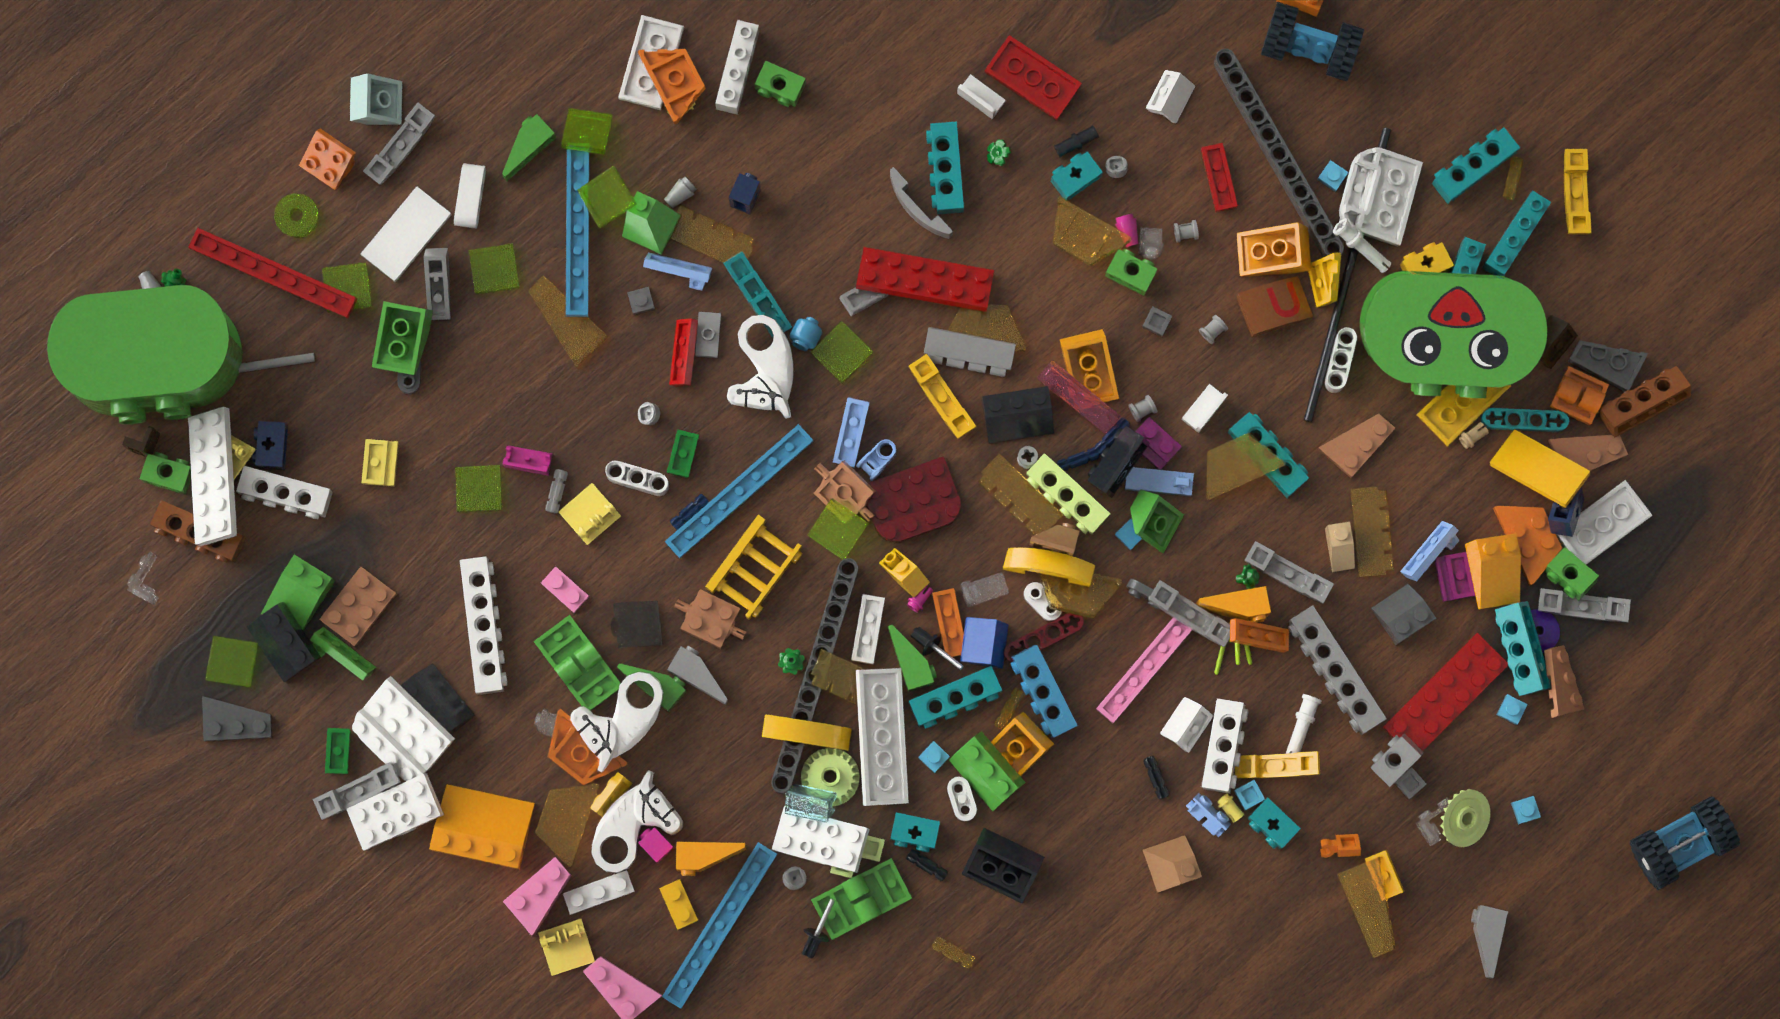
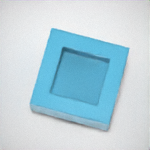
M1330 160L1317 180L1336 192L1349 172Z
M1507 694L1496 715L1517 725L1527 704Z
M933 741L918 758L935 773L950 756Z
M1255 780L1234 790L1244 810L1265 800Z
M1534 796L1511 803L1518 824L1541 817Z

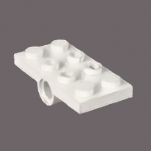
M427 773L347 808L363 851L394 837L415 830L416 827L444 815Z
M784 806L772 850L857 873L870 829Z

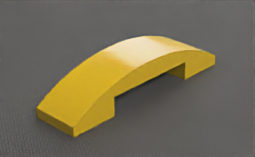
M1565 149L1564 200L1568 234H1591V214L1588 208L1587 149Z
M927 354L908 366L936 411L957 439L976 428V425L953 395Z
M1008 548L1003 570L1021 574L1031 571L1067 578L1068 583L1090 587L1095 565L1067 554L1049 550Z
M765 715L762 737L849 751L852 728Z
M1318 751L1275 755H1242L1239 767L1235 766L1237 779L1297 777L1320 774Z

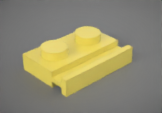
M365 440L362 484L395 487L398 441Z

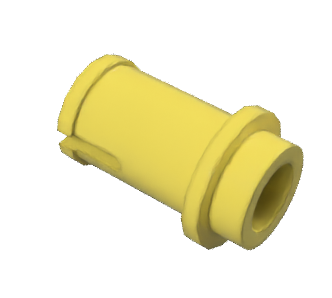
M1226 793L1217 801L1218 807H1222L1234 823L1244 813L1232 800L1233 796H1229Z

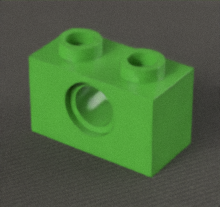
M765 61L755 82V90H758L757 93L765 98L771 96L778 99L777 102L783 106L789 107L792 105L795 107L806 85V78ZM780 81L786 86L782 90H777L773 85Z
M1118 249L1106 271L1105 277L1145 296L1157 272V268L1154 267L1155 264L1147 259L1140 260L1134 257L1135 254L1127 249H1123V251ZM1134 266L1138 269V273L1130 275L1127 273L1126 268Z
M155 452V455L148 454L140 480L144 483L186 495L191 481L190 462L178 458L176 462L168 460L167 455ZM166 467H172L173 473L169 477H163L162 475Z
M1566 547L1557 554L1545 570L1546 576L1551 582L1561 585L1564 588V592L1573 599L1575 597L1578 601L1597 583L1599 577ZM1573 572L1576 578L1568 579L1565 573Z

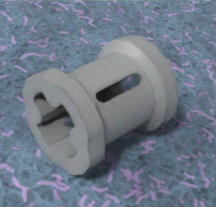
M1192 220L1191 223L1173 224L1177 243L1183 239H1199L1196 220Z
M1217 315L1212 317L1213 320L1206 327L1199 329L1200 334L1210 344L1215 342L1214 339L1221 332L1228 330L1224 321Z
M1146 395L1145 399L1136 404H1129V409L1136 422L1141 421L1142 417L1150 413H1157V408L1149 395Z
M1031 446L1021 448L1017 457L1019 466L1024 469H1030L1038 459L1036 449ZM1025 453H1028L1029 456H1033L1030 462H1027L1026 459H1022Z

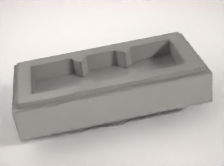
M855 287L841 295L839 299L850 316H853L886 298L888 294L860 290Z
M698 313L696 357L718 358L721 313Z

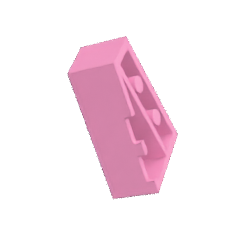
M555 857L503 902L534 937L572 875Z
M602 956L583 970L621 1019H634L662 996V994Z

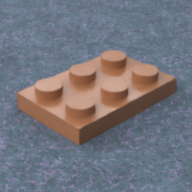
M360 567L319 620L356 647L397 594L364 568Z

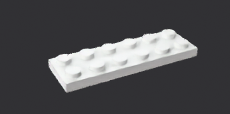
M226 407L217 408L188 418L195 544L199 546L237 536L230 411Z
M901 668L856 670L863 806L909 803Z

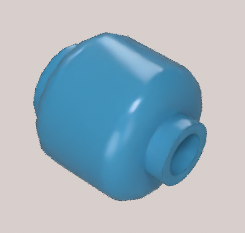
M812 317L798 319L790 333L792 345L802 351L814 349L822 335V329L818 326L819 322Z

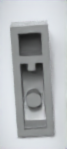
M429 248L424 253L427 309L433 310L432 320L450 319L448 248Z
M681 646L669 665L668 672L727 705L728 699L702 659L697 656L699 652L690 646H687L686 649Z
M1480 905L1477 909L1473 910L1471 922L1474 923L1473 929L1485 977L1491 979L1494 978L1508 911Z

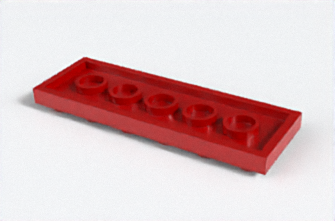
M864 247L856 289L987 312L994 270Z
M1476 633L1382 728L1392 738L1396 735L1401 737L1405 733L1423 751L1508 666V662Z

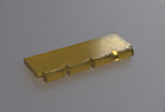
M680 205L677 213L681 217L670 239L722 263L741 251L747 260L749 259L753 247L750 246L753 237L738 232L734 239L732 236L735 229L719 222L714 230L712 227L715 220L700 213L695 220H692L695 211Z
M1000 454L981 472L983 477L978 482L988 492H991L996 487L998 490L992 496L1005 508L1012 502L1014 505L1010 508L1009 512L1021 523L1028 517L1030 521L1025 527L1033 535L1052 528L1063 516L1058 508L1050 503L1040 491L1035 489Z
M1377 487L1351 489L1359 577L1386 575V571L1394 570L1393 554L1384 555V551L1392 550L1391 532H1382V529L1390 528L1389 510L1379 509V507L1388 506L1387 490L1378 491Z
M821 650L811 673L814 676L812 685L826 691L831 683L830 693L845 700L851 693L849 702L858 705L856 670L866 669L825 650Z

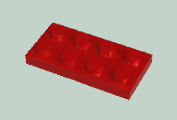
M1010 35L984 71V73L1055 120L1059 119L1082 85L1080 81Z

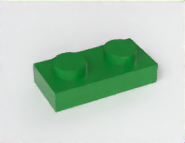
M677 429L667 474L689 479L699 434Z
M327 728L326 774H349L351 729Z

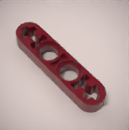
M1077 612L1067 613L1009 643L1004 649L1005 659L1010 663L1013 662L1012 658L1008 656L1010 648L1019 649L1021 641H1023L1025 649L1029 648L1027 640L1030 637L1034 636L1040 640V651L1081 630L1084 623L1083 617ZM1069 617L1078 618L1077 628H1074L1073 625L1066 628L1068 633L1064 634L1063 627L1058 622L1063 621V625L1070 621ZM1052 626L1057 627L1060 630L1059 637L1055 639L1050 638L1047 634L1048 628Z

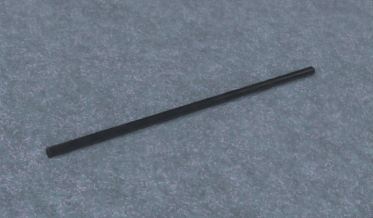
M1383 128L1378 148L1387 149L1391 129ZM1350 247L1338 291V298L1334 306L1304 421L1312 422L1359 252L1355 248Z

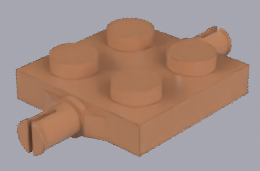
M845 460L830 472L822 463H819L814 468L823 477L821 485L814 494L842 522L848 523L858 513L868 522L875 516L865 506L876 490Z
M701 589L690 605L679 599L675 603L674 608L686 613L680 630L718 649L722 648L725 640L730 635H734L741 640L746 635V631L735 627V619L740 608Z

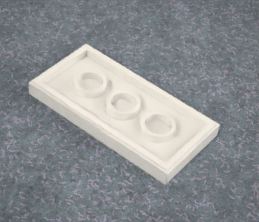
M641 15L619 93V100L657 110L662 109L663 101L637 51L645 50V52L658 51V49H667L669 51L678 49L684 26Z
M416 187L362 251L361 256L396 282L452 214L424 191Z
M1625 480L1580 513L1573 537L1558 534L1556 536L1564 547L1583 563L1588 564L1650 518L1652 514Z

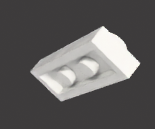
M863 594L851 661L874 664L885 598Z
M625 870L565 892L563 896L569 913L572 915L635 891L628 871Z

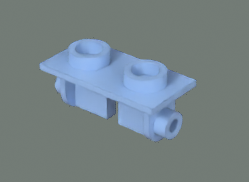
M1198 793L1186 805L1189 809L1188 812L1198 821L1204 816L1207 818L1202 825L1213 836L1219 837L1231 825L1226 814L1222 811H1217L1212 806L1211 800L1205 795Z

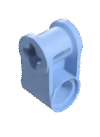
M887 439L880 441L857 463L856 467L862 468L870 476L871 481L875 480L895 458L897 452L895 444ZM884 445H889L893 449L889 456H883L880 453V449Z

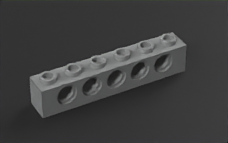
M1312 605L1288 621L1290 633L1294 638H1299L1302 643L1300 647L1306 657L1310 656L1314 661V664H1312L1314 670L1319 676L1323 675L1327 681L1325 683L1327 690L1331 695L1335 694L1338 698L1337 705L1344 714L1347 712L1351 718L1349 723L1356 733L1359 731L1362 735L1386 720L1387 718L1314 606ZM1307 628H1312L1316 631L1315 639L1306 637L1305 630ZM1319 647H1325L1328 650L1329 655L1327 658H1321L1318 655L1317 650ZM1331 666H1338L1340 668L1341 675L1339 677H1334L1330 674ZM1347 684L1353 688L1352 696L1343 694V685ZM1360 703L1364 705V715H1358L1355 712V704Z

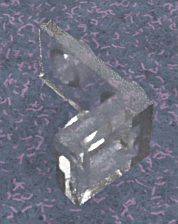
M1140 228L1138 255H1143L1145 259H1157V256H1161L1164 248V243H1162L1163 229Z
M150 551L148 555L144 554L141 558L137 574H132L128 580L127 585L129 587L127 590L155 605L158 597L153 594L155 590L145 584L140 587L157 558V555Z
M1003 573L960 584L967 607L1009 593Z
M544 708L542 713L538 712L534 723L537 731L540 734L552 737L557 714L550 713L548 709Z
M1448 797L1437 804L1439 808L1431 812L1429 809L1419 815L1420 821L1415 823L1430 846L1441 840L1439 838L1441 833L1434 823H1429V820L1443 812V808L1448 807V800H1450Z

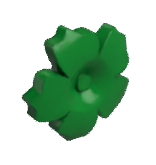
M998 139L996 143L992 142L987 148V151L990 152L987 154V161L990 164L995 163L996 165L1003 166L1006 163L1005 158H1008L1011 153V148L1006 147L1003 139Z

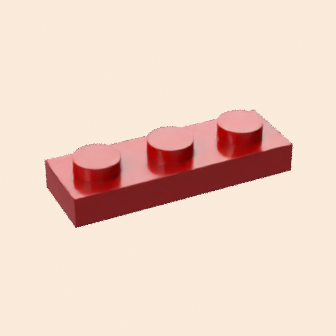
M1223 143L1201 147L1215 212L1237 208L1238 204Z
M692 318L676 320L669 382L671 386H691L698 320Z

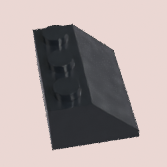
M1048 386L982 396L981 401L988 444L1054 434L1052 405Z
M1127 426L1124 429L1120 428L1113 438L1115 442L1111 447L1105 448L1101 454V462L1098 466L1094 465L1088 473L1089 479L1087 481L1111 498L1150 444L1145 437Z
M284 602L276 604L247 626V629L283 682L288 681L321 658Z
M433 663L400 685L451 735L475 716Z
M983 828L962 875L1023 903L1045 857Z

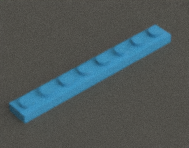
M567 144L566 317H588L589 144Z
M798 424L672 534L665 543L679 559L682 558L813 443V439Z
M757 843L662 995L664 999L682 1009L776 858L777 853L761 843Z

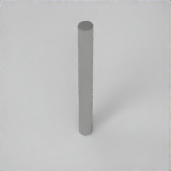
M314 353L241 363L239 373L315 362Z

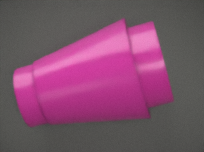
M1133 213L1116 218L1117 224L1115 225L1126 247L1139 244L1136 218L1133 217Z

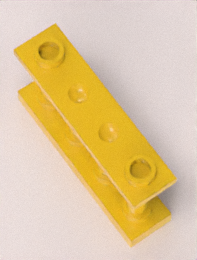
M757 515L705 586L712 594L716 590L724 592L749 610L745 615L748 620L752 616L756 618L763 609L761 606L762 602L792 562L796 564L803 554L800 552L802 545L799 543L792 549L767 531V527L764 526L766 520L760 515ZM756 536L758 538L762 537L788 556L781 567L753 548L751 542ZM742 555H749L775 574L768 585L740 566L738 560ZM729 572L732 574L736 573L762 592L754 603L727 584L725 578Z

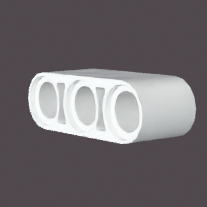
M463 163L454 226L477 228L486 166Z
M1345 327L1341 329L1334 340L1324 381L1325 388L1331 393L1340 392L1347 382L1357 341V334L1351 328ZM1343 334L1348 335L1351 338V343L1344 344L1340 336ZM1338 355L1343 356L1346 359V364H1337L1335 357ZM1338 377L1341 385L1333 386L1330 378Z
M611 461L606 466L607 478L614 484L655 496L665 495L669 490L668 480L661 473L620 461ZM612 468H621V475L619 477H612L610 475ZM636 473L643 475L642 482L638 484L631 481L632 476ZM658 479L665 482V486L660 490L652 487L654 481Z

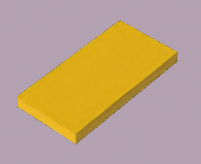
M1447 385L1441 391V396L1433 398L1417 416L1448 447L1504 394L1511 385L1487 387L1486 398L1459 397V394L1455 393L1456 385Z
M1515 429L1490 461L1491 467L1564 508L1567 507L1590 476L1588 469Z

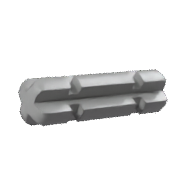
M556 469L553 478H555V481H552L548 496L550 502L547 501L545 508L550 513H558L560 504L558 502H561L565 487L563 482L566 481L568 475L564 470Z

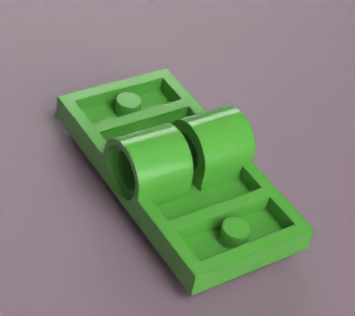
M570 615L534 641L581 706L592 711L619 691L620 681Z
M891 858L811 899L821 919L830 898L835 900L824 924L831 940L911 900L912 897Z

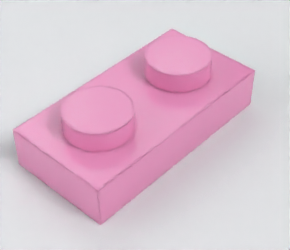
M557 567L541 582L547 590L573 613L589 598L582 589Z

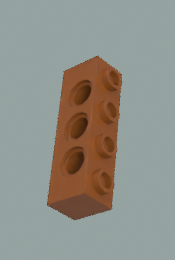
M1677 366L1672 369H1665L1659 376L1645 380L1640 386L1633 390L1625 391L1615 400L1605 402L1600 407V419L1615 438L1691 397V385ZM1662 388L1668 389L1667 391H1660ZM1641 399H1648V401H1646V402H1642V401H1640V400H1641ZM1628 409L1630 411L1622 412L1621 410Z
M162 500L150 523L155 528V533L167 537V534L175 536L174 541L185 546L191 543L196 546V551L207 555L208 551L216 554L215 559L226 564L229 560L235 563L246 540L243 535L237 533V536L224 539L222 545L218 548H214L212 543L204 546L196 545L195 539L192 538L194 514ZM181 519L182 526L178 530H173V521Z

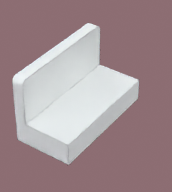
M1165 70L1146 109L1152 113L1164 115L1172 123H1177L1195 85L1181 73Z
M971 74L963 85H959L957 90L958 95L991 119L995 117L1006 102L1004 98Z
M1209 384L1181 420L1199 433L1226 400L1228 394L1225 392L1224 394L1220 393Z
M1184 697L1160 734L1175 742L1180 748L1189 753L1213 718V715L1202 705Z

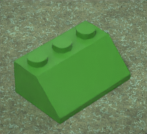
M982 731L970 739L949 759L951 764L968 781L969 785L992 811L1026 783Z

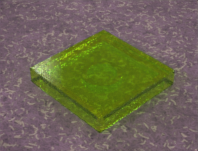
M569 108L561 148L605 154L612 123V114Z
M614 166L577 190L599 228H602L637 204Z
M513 243L469 250L475 294L520 288Z
M366 262L322 268L323 282L357 298L353 309L372 307Z
M841 321L810 353L843 384L873 351Z
M500 465L455 467L457 512L502 510Z
M832 498L809 531L808 536L843 560L846 559L869 523Z
M213 636L205 680L251 688L258 643Z

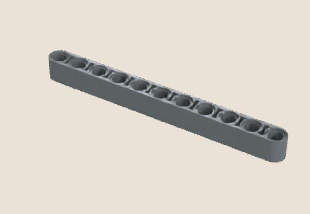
M1221 49L1215 57L1214 67L1302 222L1308 227V232L1322 257L1330 255L1327 247L1335 246L1338 249V253L1342 254L1344 251L1342 241L1338 235L1336 236L1333 233L1334 227L1232 50ZM1227 57L1230 60V64H1221L1219 58ZM1238 76L1241 82L1234 84L1230 81V77ZM1247 94L1251 97L1252 101L1245 103L1241 100L1240 96ZM1254 113L1260 114L1262 121H1254L1251 115ZM1269 132L1273 135V139L1267 141L1263 138L1262 134ZM1273 152H1282L1284 158L1281 160L1276 159L1273 156ZM1284 171H1293L1295 177L1291 179L1285 177ZM1302 189L1306 196L1302 198L1297 197L1294 191ZM1313 208L1316 211V216H1308L1305 209ZM1324 227L1327 230V235H1319L1316 228Z
M843 559L838 565L791 716L793 719L798 714L804 713L808 716V721L813 720L858 575V565L853 559ZM844 565H852L855 571L851 575L844 574L842 572ZM843 585L847 587L848 593L845 596H838L835 589ZM834 606L841 609V615L836 618L829 615L830 608ZM825 628L833 629L835 632L834 637L831 639L824 638L822 636L823 630ZM819 649H824L828 652V657L825 660H818L815 653ZM811 671H819L822 675L821 679L817 682L811 681L809 679ZM805 692H812L815 695L812 703H805L802 700ZM784 740L771 783L774 791L778 794H785L790 791L805 746L804 743L792 746L789 741ZM786 756H791L795 759V764L790 768L782 765V760ZM783 777L788 780V786L785 789H778L775 782L778 778Z

